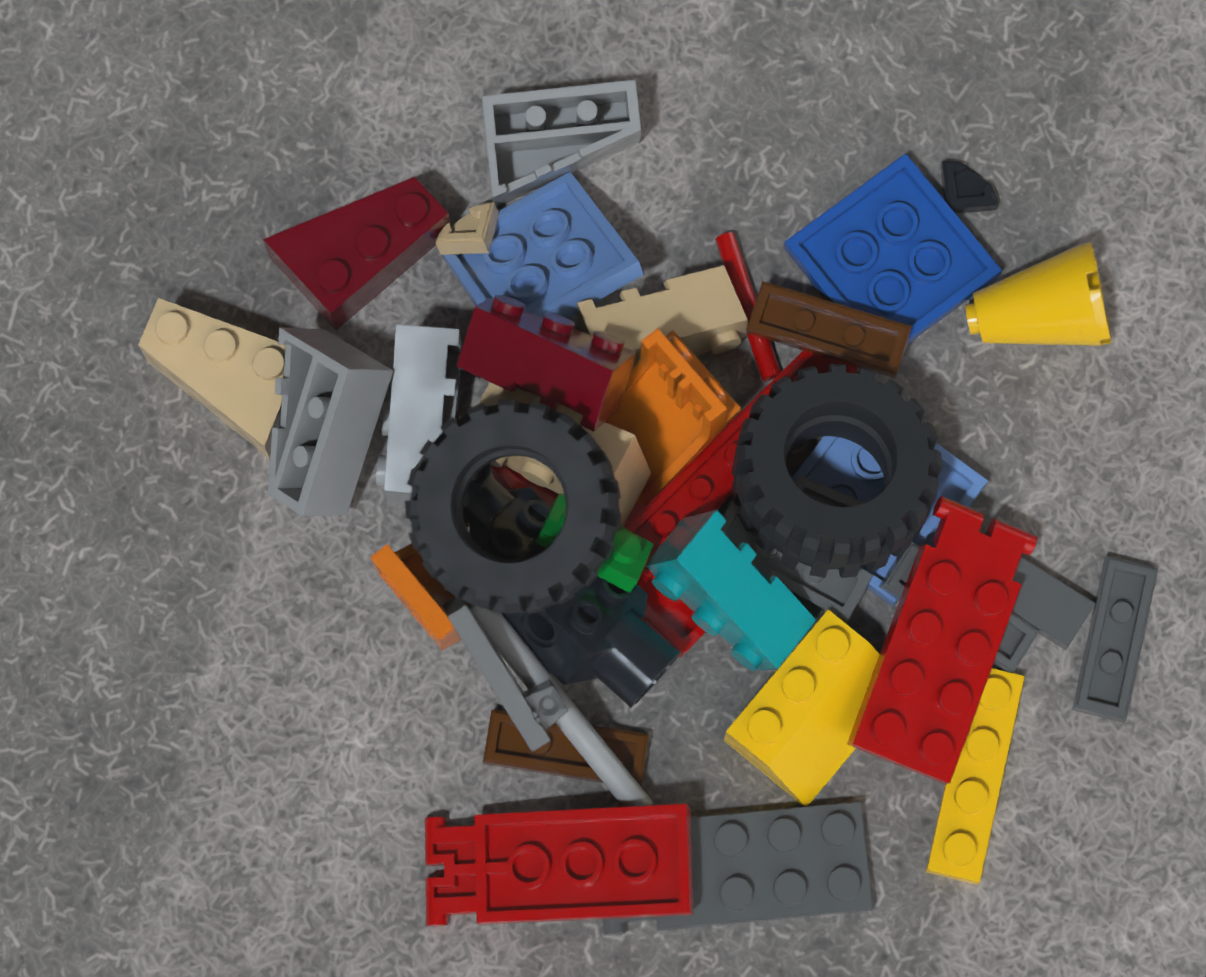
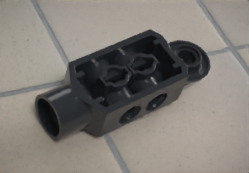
M423 456L421 457V459L419 460V462L416 464V466L414 467V469H416V470L418 469L419 464H420V462H421ZM489 463L484 466L471 480L463 502L465 524L473 540L487 553L509 560L528 558L545 549L543 546L535 543L551 506L530 487L506 490L495 480L491 464ZM597 576L588 587L585 585L574 594V598L561 605L555 604L545 608V611L534 613H502L544 667L563 685L598 678L630 708L644 697L681 654L678 648L644 619L648 593L638 584L628 593Z

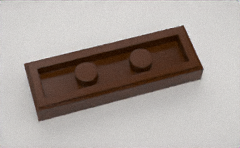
M762 281L746 330L748 334L859 368L863 367L896 379L912 326Z
M491 710L483 764L603 783L556 723L547 729L551 741L532 752L508 713ZM593 726L641 786L649 734Z

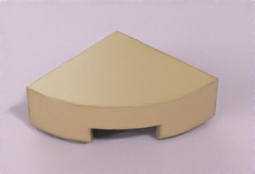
M489 202L469 208L470 214L464 216L452 226L448 223L443 227L436 240L440 254L489 253L499 217L495 203Z

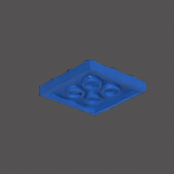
M906 153L784 242V250L825 300L912 326L907 345L973 297V292L986 287L1000 277L1002 272L997 263Z

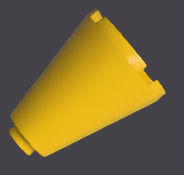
M1092 242L1077 245L973 292L974 303L965 305L970 334L980 333L983 343L1102 346L1112 343Z

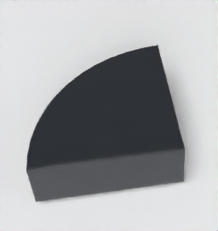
M956 161L941 162L944 200L955 214L997 210L998 200L989 182H986L980 175L967 168L968 166Z

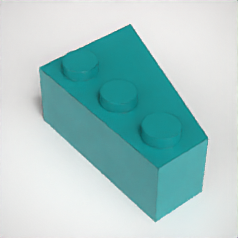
M717 510L683 518L645 566L655 576L652 580L653 585L673 601L680 599L693 610L694 613L691 615V618L702 630L712 636L719 634L732 645L731 655L744 667L751 671H756L757 669L759 671L778 669L816 622V619L777 576L772 575L769 579L752 563L757 554L747 543L742 542L737 548L720 530L726 523V520Z

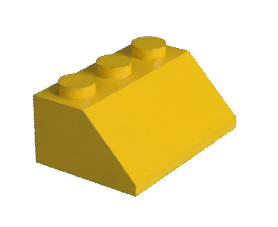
M828 609L726 730L724 741L803 807H808L856 749L847 745L880 654L867 640Z

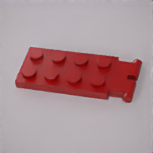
M940 496L933 509V515L941 518L931 546L927 544L919 546L847 745L942 784H950L1022 585L1013 581L1014 574L1022 553L1031 555L1037 544L1038 537L995 518L991 521L986 535L982 534L979 531L984 519L983 513Z
M688 804L474 815V826L446 827L445 817L424 818L425 866H444V877L425 878L426 926L428 927L448 926L447 915L476 914V923L481 925L694 915L690 806Z

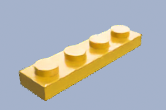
M991 668L951 782L944 785L925 872L978 885L980 883L1025 676Z

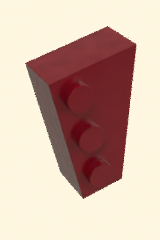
M413 177L263 239L269 258L330 325L337 330L436 246L439 233L443 227L450 223L449 213Z
M496 295L494 300L488 298L476 305L457 367L509 392H515L516 388L538 395L541 397L539 403L548 405L554 411H557L559 404L583 415L580 425L593 432L618 412L637 354L633 350L624 348L625 341L605 332L597 331L592 336L575 330V323L560 315L546 313L542 318L524 311V303L507 296Z

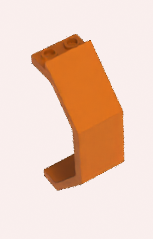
M657 328L641 341V357L637 365L630 372L618 412L606 421V423L636 436L651 471V475L637 500L644 507L689 463L696 459L741 410V407L674 330L664 336ZM412 543L396 552L386 544L370 557L377 573L442 651L462 640L448 619L443 605L456 596L444 589L445 586L429 574L422 565L424 562L419 551L413 548Z

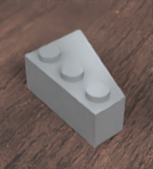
M636 80L481 96L492 197L496 207L541 188L569 171L574 173L640 143L641 123Z
M396 324L394 355H389L387 366L393 370L389 386H392L390 405H384L381 428L382 436H388L387 456L379 455L376 473V485L384 487L386 499L389 503L405 504V501L410 500L412 487L407 483L411 469H414L423 456L419 452L427 440L434 442L443 432L440 426L452 417L456 420L459 419L463 369L457 367L463 347L460 329Z
M279 327L278 344L286 345L284 377L276 378L275 394L282 395L280 428H272L268 494L301 516L347 515L393 370L324 329Z

